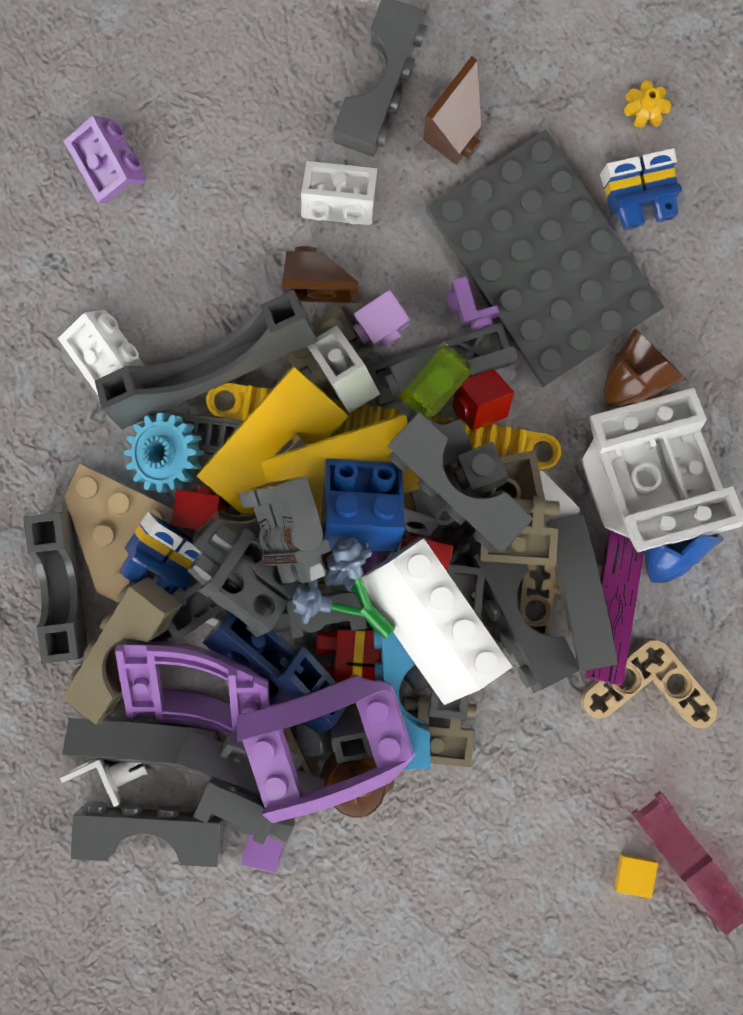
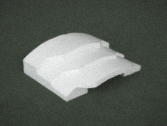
M695 388L590 416L589 420L594 439L582 459L588 485L604 527L630 538L637 552L669 543L674 544L701 535L710 536L743 525V510L734 487L731 486L723 489L702 436L701 429L707 419Z

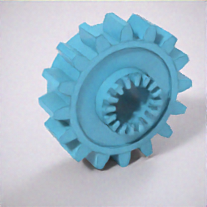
M157 413V417L144 416L145 425L136 423L133 425L137 435L135 437H126V440L132 444L131 449L124 451V455L132 457V462L126 466L127 470L137 471L133 480L135 482H145L144 489L146 490L157 489V492L169 493L170 489H183L182 482H192L194 480L192 476L194 471L201 469V465L198 464L200 456L204 455V451L200 450L198 445L201 437L192 433L194 425L183 423V417L170 416L167 413ZM163 448L167 451L165 452L166 456L164 457L162 456Z

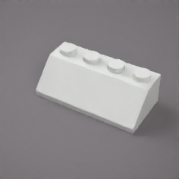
M419 536L362 576L369 598L378 611L395 627L394 634L444 705L481 690L512 668L510 662L424 538Z

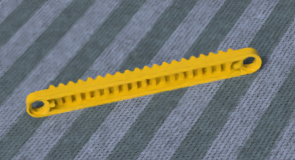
M225 383L208 391L206 404L209 411L217 418L244 421L271 389ZM223 391L231 392L235 397V404L228 411H221L215 405L217 395ZM332 399L348 413L340 400ZM364 404L348 413L349 417L330 437L401 415L400 410ZM433 415L429 419L436 423H443L454 418ZM461 420L473 449L493 441L499 457L532 451L536 443L545 442L551 447L552 456L547 462L538 461L539 470H546L555 466L561 457V446L558 440L549 434L501 427L494 424H489L472 431Z

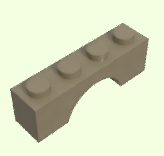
M148 577L136 584L129 583L122 589L117 597V600L120 602L118 607L103 620L100 628L103 630L101 635L89 644L83 654L86 657L84 663L77 667L67 680L70 686L62 698L95 725L115 712L123 699L115 655L116 645L127 639L148 643L166 631L182 603Z

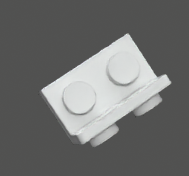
M306 161L301 191L302 218L371 225L377 168Z
M106 310L85 312L58 338L96 393L95 380L125 366H145L139 358L137 349L127 341L119 330L115 318L108 314Z

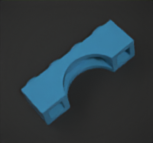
M374 629V649H381L382 662L375 663V681L380 680L393 685L415 753L414 758L403 770L431 769L430 731L426 721L411 715L399 700L401 682L405 674L416 664L394 632L384 639Z

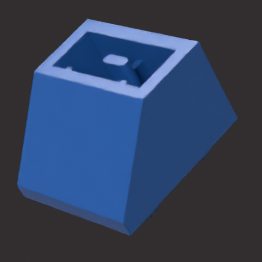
M326 459L321 511L322 540H328L330 548H332L341 539L355 537L359 543L367 542L369 545L368 549H371V551L397 552L405 529L402 470L390 462Z

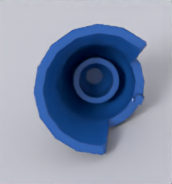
M719 533L710 536L701 535L674 544L669 543L644 550L645 567L652 583L670 582L685 575L711 549L722 542L723 537Z

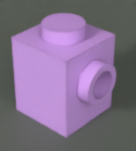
M388 290L354 313L356 324L352 326V329L363 345L369 342L373 349L380 345L386 349L402 337L399 332L409 326L410 319L391 290Z

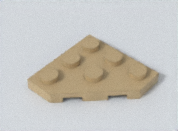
M79 464L64 498L96 592L120 603L117 600L119 593L127 584L133 583L126 579L120 571L125 559L129 555L124 547L148 511L171 525L173 508L90 467Z

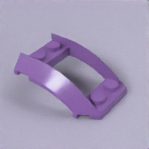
M121 641L116 645L115 655L128 722L135 723L136 717H156L157 723L191 725L217 731L219 734L228 737L232 731L237 732V716L245 712L248 714L270 706L269 681L267 678L258 675L237 661L212 650L185 643L149 641L148 643L143 641ZM159 664L195 668L227 680L230 704L214 697L191 691L162 689Z
M358 674L321 690L267 706L259 711L248 714L245 712L237 716V742L243 741L265 807L262 815L271 823L324 810L374 791L391 783L415 756L393 685L380 680L372 681L359 677ZM356 703L377 767L345 781L303 793L283 729L310 721Z

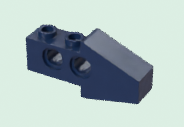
M230 611L221 617L202 642L210 650L231 658L258 675L267 678L269 681L270 705L288 701L337 684L306 648L301 647L296 651L273 630L256 637L246 629L247 624ZM346 707L301 724L321 734L335 726Z

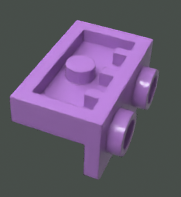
M92 115L63 141L97 203H107L129 184H142L147 178L141 169L140 159L131 151L124 138L125 133L122 127L111 118Z

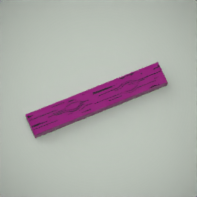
M608 530L600 580L618 665L586 670L584 678L621 686L624 683L644 551L637 552L630 538Z

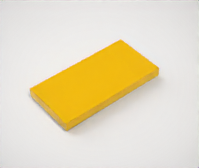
M293 365L200 469L196 477L242 515L252 513L254 508H243L238 493L267 483L260 460L272 457L296 433L308 445L330 438L349 417V414Z
M401 414L260 460L267 483L307 476L321 522L326 459L393 463L388 458L393 451L387 446L408 424L405 414ZM411 468L405 473L402 471L403 494L421 489L416 484L420 477Z

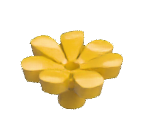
M646 80L640 84V90L632 88L627 92L625 98L630 103L624 107V113L629 117L636 115L634 125L637 128H644L647 120H649L653 127H658L662 124V114L670 112L671 102L664 99L666 97L665 88L662 86L653 88L652 82Z

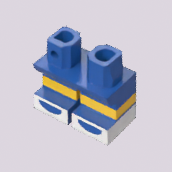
M674 148L642 155L640 159L637 156L607 163L600 173L611 215L618 214L623 230L637 228L645 223L642 211L644 207L653 206L656 222L672 220L678 215L676 197L682 192V187L677 183L674 167L677 159Z
M148 511L124 547L129 555L125 559L120 571L126 579L136 584L150 570L156 574L152 581L172 595L178 587L184 591L187 590L190 583L189 579L192 576L188 569L201 552L193 545L192 538L178 529L176 530L173 526Z

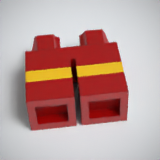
M338 627V631L318 632L316 653L336 654L335 667L323 666V668L337 683L349 679L356 674L359 677L375 681V663H379L380 649H374V628L352 631L351 628Z

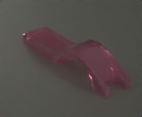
M658 791L654 794L656 797L640 811L636 808L631 814L726 936L743 923V899L714 860L687 829L664 794Z

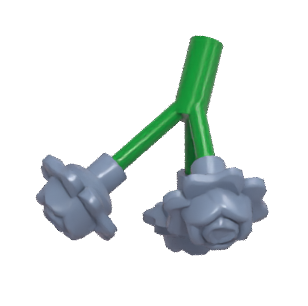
M355 537L337 541L335 546L332 547V554L326 558L328 569L324 579L326 585L332 584L335 587L344 584L349 592L353 591L362 608L332 602V598L322 596L319 588H317L318 583L316 579L308 582L307 585L298 586L293 596L292 610L295 613L301 614V622L303 624H308L309 619L315 616L318 611L330 613L333 610L364 617L384 639L395 630V627L372 605L361 577L363 575L362 564L366 562V558L372 555L371 549H368L369 545L367 542L359 543Z

